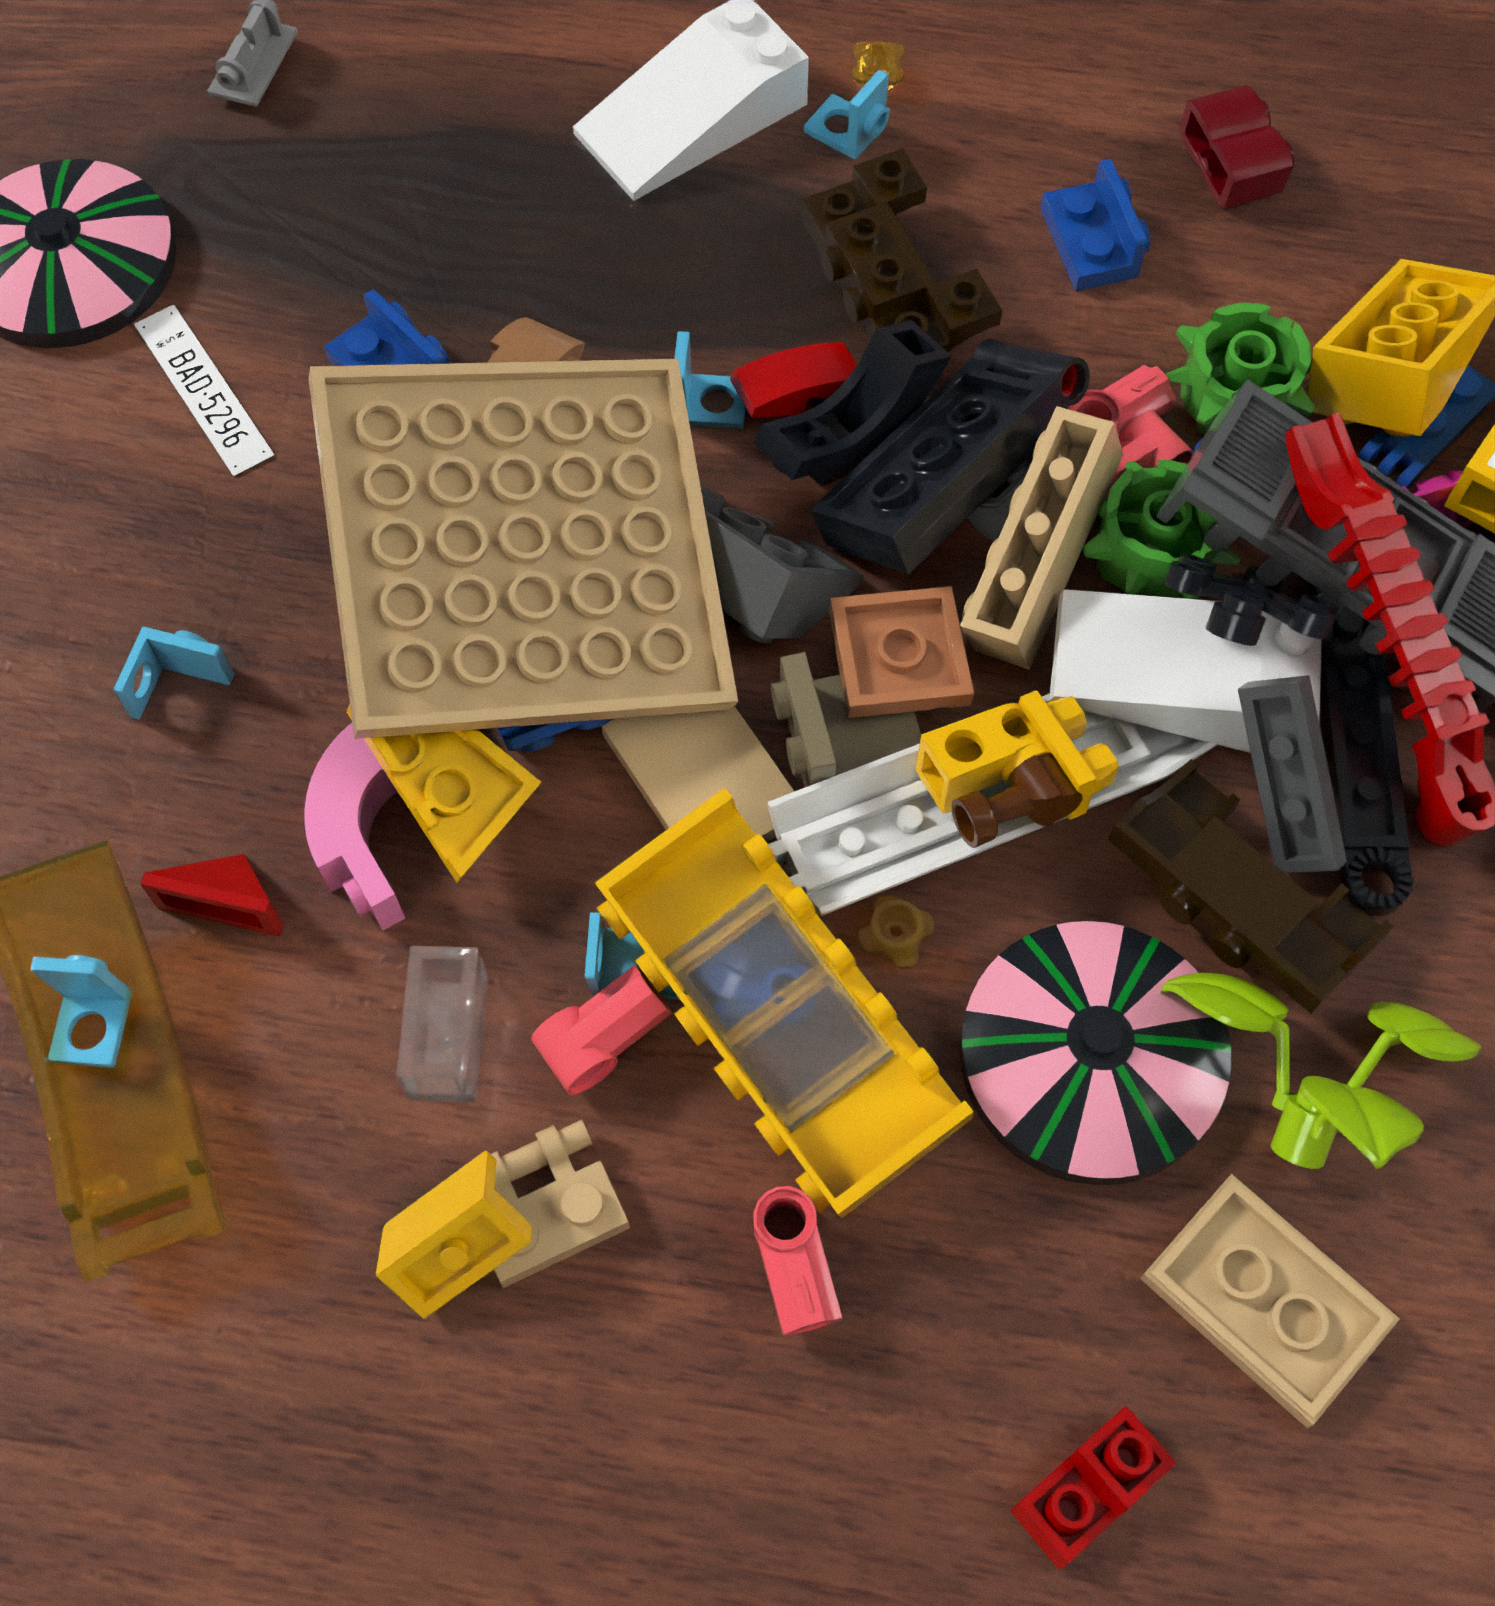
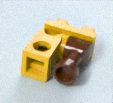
M1035 690L1020 696L1019 703L1004 704L922 734L915 771L942 814L952 811L955 825L967 845L975 848L995 839L998 834V824L1026 815L1033 822L1041 826L1054 825V822L1066 816L1069 820L1086 814L1092 794L1101 791L1114 782L1119 765L1106 744L1098 743L1084 750H1077L1072 740L1084 736L1087 722L1084 711L1073 696L1045 703L1038 691ZM1002 779L1008 786L1007 789L988 799L980 792H977L1001 782Z

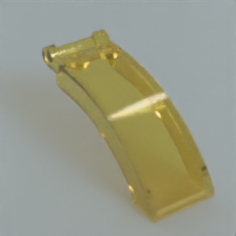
M106 840L0 876V970L30 1061L48 1139L57 1199L60 1209L70 1225L74 1255L83 1279L86 1282H90L109 1275L110 1266L201 1233L205 1239L226 1231V1222L217 1198L202 1126L180 1043L147 940L110 843ZM70 955H83L100 959L108 964L107 970L133 991L115 1067L55 1064L48 1060L63 996L30 971L33 957L67 959ZM97 1014L87 1015L76 1023L71 1036L75 1048L86 1050L95 1047L101 1042L106 1033V1021L103 1016ZM190 1196L192 1207L103 1240L101 1239V1228Z

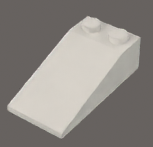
M730 0L697 19L573 126V132L628 196L635 201L806 106L809 57L754 0Z
M1063 589L1059 595L1049 702L1073 696L1083 711L1205 742L1211 741L1217 743V745L1251 753L1238 688L1250 681L1310 675L1319 720L1321 639L1298 633L1289 628L1287 624L1262 611L1261 615L1266 618L1261 635L1256 646H1248L1223 639L1205 629L1216 601Z

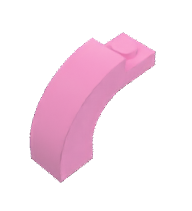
M351 723L325 750L311 777L304 808L306 838L311 855L330 893L343 886L358 915L361 917L371 911L380 928L384 931L404 920L405 916L395 893L370 852L369 836L372 823L378 811L398 791L363 738L354 739L353 724Z

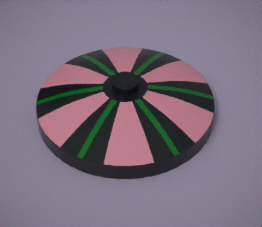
M66 159L27 167L0 180L1 338L16 344L40 348H61L86 344L102 339L128 326L144 314L159 298L167 286L175 265L176 238L163 202L153 188L143 179L128 170L109 163L95 160Z
M1079 921L1057 924L1033 932L1010 945L997 956L978 980L965 1012L960 1035V1060L965 1086L974 1108L988 1130L1005 1148L1028 1165L1048 1175L1080 1184L1116 1185L1134 1182L1159 1173L1182 1159L1195 1147L1217 1117L1227 1093L1231 1073V1044L1227 1025L1197 1009L1174 992L1160 993L1166 981L1182 975L1199 972L1184 957L1160 940L1141 931L1108 922Z

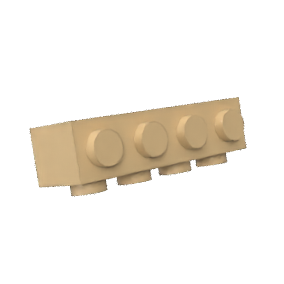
M1056 406L1046 431L1041 433L1036 442L1033 461L1025 479L1014 492L1010 503L1009 515L999 538L994 540L988 551L985 570L977 588L967 599L962 612L960 627L975 652L1030 670L1058 606L1059 595L1069 581L1082 547L1085 544L1123 456L1114 422Z

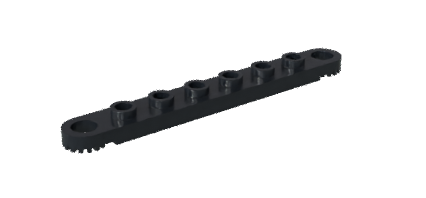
M1301 502L1299 509L1303 538L1328 553L1348 536L1343 524L1328 530L1316 526L1308 517ZM1308 582L1309 595L1314 596L1319 588ZM1345 606L1337 612L1327 638L1321 639L1320 697L1329 775L1347 860L1340 868L1341 884L1349 889L1345 896L1368 915L1386 916L1394 913L1402 906L1410 895L1414 882V877L1411 876L1412 870L1408 852L1410 843L1385 654L1373 655L1360 647L1359 642L1366 628L1371 623ZM1366 869H1377L1384 872L1393 883V893L1387 894L1384 897L1383 894L1375 896L1376 893L1373 891L1371 893L1367 892L1368 887H1363L1364 882L1360 880L1361 872Z

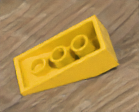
M1400 259L1313 347L1308 396L1316 407L1313 413L1325 415L1327 418L1340 413L1344 424L1357 422L1382 428L1386 433L1393 436H1421L1443 410L1495 317V275Z

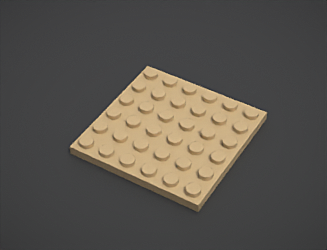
M678 359L310 366L308 379L354 739L730 710L737 704L738 697Z

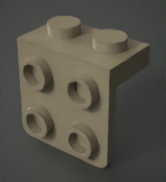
M805 652L780 657V682L771 683L772 699L778 720L787 719L792 736L786 738V749L791 771L794 776L802 774L805 787L920 744L921 732L915 712L848 718L840 675L813 680Z

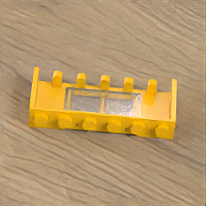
M726 788L720 790L595 882L607 899L597 907L598 911L620 940L631 932L644 949L645 953L635 961L658 993L670 985L685 1006L675 1012L674 1015L696 1045L699 1046L707 1039H710L724 1060L715 1066L714 1069L737 1101L749 1093L765 1114L754 1124L777 1156H781L790 1149L806 1171L795 1180L804 1193L810 1197L819 1213L832 1206L842 1219L972 1120L974 1111L966 1101L961 1103L939 1074L938 1066L923 1047H918L898 1021L897 1013L881 992L877 993L856 966L855 958L840 938L836 940L817 915L815 907L807 894L799 885H794L777 863L772 849L759 833L755 834L738 812L734 799Z

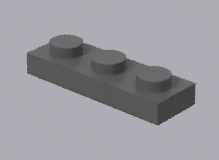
M1310 675L1247 682L1238 688V694L1274 865L1283 873L1337 871L1347 860Z

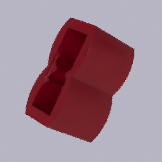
M1247 85L1188 100L1179 126L1188 153L1194 162L1202 168L1210 193L1223 208L1282 193L1294 167V153L1290 143L1283 139L1274 127L1270 126L1271 114L1267 103L1260 99L1256 92Z

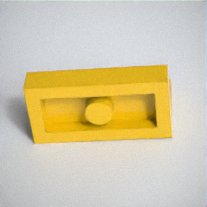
M484 1151L389 1220L383 1227L376 1277L423 1319L531 1243L532 1225L495 1190L497 1160L488 1151Z

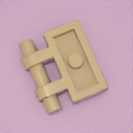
M582 1119L558 1131L554 1125L535 1133L536 1141L501 1157L497 1151L491 1153L497 1160L495 1190L532 1225L531 1243L494 1269L503 1288L630 1228L627 1217L601 1161L595 1162L576 1172L570 1162L568 1155L592 1145ZM549 1165L555 1182L518 1198L511 1182Z

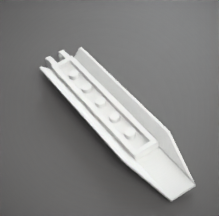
M1050 694L1042 696L1045 703L1049 702ZM1084 711L1087 722L1084 736L1072 740L1078 751L1098 743L1106 744L1119 765L1114 782L1101 791L1092 794L1088 809L1166 779L1180 770L1190 759L1195 760L1217 746V743L1211 741L1205 742ZM919 744L767 803L777 841L768 845L772 849L779 865L787 861L793 876L789 877L795 886L799 885L803 889L820 916L1045 826L1033 822L1026 815L998 824V834L994 840L975 848L970 847L961 837L955 825L952 811L942 814L915 771ZM1002 779L1001 782L977 792H980L988 799L1007 789L1008 786Z

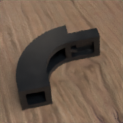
M912 320L876 328L862 357L850 376L829 398L804 413L762 424L753 443L771 459L773 466L778 471L787 475L790 479L796 480L810 476L821 487L833 483L848 475L924 403L942 375L951 355Z

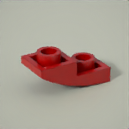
M843 342L820 343L787 349L752 361L733 370L730 381L751 418L793 416L804 412L809 398H829L850 376L857 363Z
M1125 1405L1018 1502L1010 1512L1060 1571L1120 1515L1136 1503L1177 1463Z

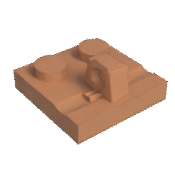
M952 586L830 598L828 611L848 718L924 711L940 707L971 706L974 690Z

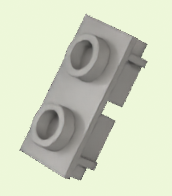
M255 0L250 3L247 9L248 16L242 25L241 32L235 37L225 57L220 58L215 65L217 74L207 90L208 95L255 107L258 106L298 33L297 27L281 24L278 6L272 0Z

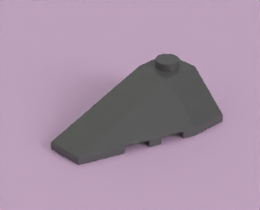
M700 484L722 610L740 622L739 630L747 637L762 643H772L773 639H800L829 613L830 598L849 596L860 586L864 575L823 548L806 539L800 540L797 545L790 540L770 534L774 522L759 514L751 515L736 508L723 507L726 500L725 497Z

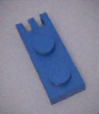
M1467 365L1443 410L1421 436H1393L1381 429L1363 447L1358 458L1370 463L1383 451L1387 456L1380 463L1377 470L1386 477H1389L1401 464L1406 469L1401 473L1396 483L1409 489L1494 403L1495 383Z

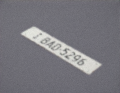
M171 305L134 324L233 476L274 456V453L175 305Z

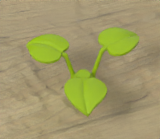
M1219 973L1182 975L1166 981L1160 992H1174L1197 1009L1234 1028L1252 1032L1269 1031L1272 1033L1276 1040V1094L1272 1101V1106L1283 1111L1270 1146L1284 1160L1304 1168L1319 1169L1324 1166L1338 1130L1372 1162L1376 1169L1384 1166L1397 1152L1419 1140L1424 1125L1418 1116L1392 1098L1375 1090L1362 1088L1389 1047L1404 1043L1408 1048L1421 1056L1451 1062L1472 1059L1479 1054L1482 1047L1476 1041L1456 1032L1445 1022L1431 1014L1400 1003L1378 1002L1370 1006L1367 1018L1385 1032L1380 1035L1347 1085L1325 1077L1308 1076L1302 1080L1299 1091L1291 1093L1289 1027L1282 1021L1286 1018L1289 1010L1275 996L1246 980Z

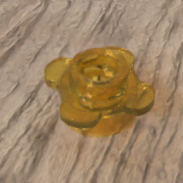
M861 41L855 44L852 55L857 59V65L852 68L853 80L863 88L880 69L889 74L888 90L892 89L904 78V70L900 68V60L904 58L905 53L903 46L896 42L886 43L882 41L871 43Z
M890 895L883 896L874 903L871 923L868 927L860 930L858 942L866 953L879 952L892 958L896 967L907 969L913 967L918 962L919 953L917 949L922 939L932 934L934 920L928 912L919 911L915 905L906 900L897 899ZM893 927H898L902 930V935L895 937L891 935L890 930Z

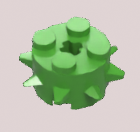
M1240 302L1218 308L1213 312L1211 320L1201 327L1181 325L1177 329L1176 336L1188 352L1185 366L1165 373V375L1171 382L1181 383V399L1188 414L1195 420V427L1198 432L1205 436L1217 414L1247 380H1250L1302 416H1311L1316 407L1302 387L1306 375L1311 372V347L1299 324L1295 322L1293 328H1291L1293 320L1286 316L1278 319L1269 315L1271 307L1265 304Z
M1167 459L1159 460L1157 467L1143 468L1135 461L1126 463V471L1111 486L1109 496L1105 497L1098 511V515L1102 517L1099 532L1082 547V551L1085 557L1098 559L1096 566L1104 580L1116 585L1127 594L1198 599L1199 596L1176 591L1164 584L1172 561H1178L1181 553L1195 555L1219 564L1238 566L1241 560L1229 548L1220 552L1206 545L1204 537L1215 519L1187 501L1167 523L1156 517L1186 468L1187 464Z

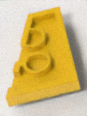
M349 704L347 714L352 720L351 709ZM477 729L363 738L456 883L461 880L541 784L539 779Z

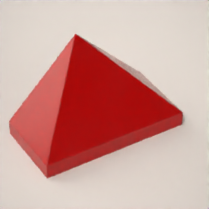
M244 854L145 872L140 883L157 909L275 936H280L283 928L281 919Z

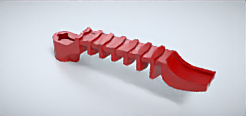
M1337 413L1329 418L1303 426L1291 427L1285 433L1290 465L1303 507L1311 521L1321 529L1328 530L1341 524L1344 525L1348 536L1327 554L1331 563L1358 560L1361 569L1346 581L1350 591L1370 590L1374 602L1364 609L1362 614L1366 621L1382 620L1388 635L1375 645L1380 654L1395 653L1401 666L1400 670L1388 677L1392 687L1409 686L1415 701L1401 710L1405 720L1422 719L1428 733L1426 737L1412 745L1417 758L1419 778L1417 781V791L1420 795V801L1415 809V819L1422 835L1433 844L1443 847L1456 845L1495 824V784L1483 760L1484 726L1490 722L1486 714H1480L1471 694L1476 688L1472 680H1465L1457 660L1462 657L1458 646L1452 647L1444 626L1448 621L1444 613L1438 614L1430 594L1435 589L1430 580L1425 581L1417 562L1421 555L1417 547L1411 548L1403 527L1407 525L1404 515H1397L1392 503L1394 498L1391 491L1377 484L1362 467L1354 451L1341 414Z

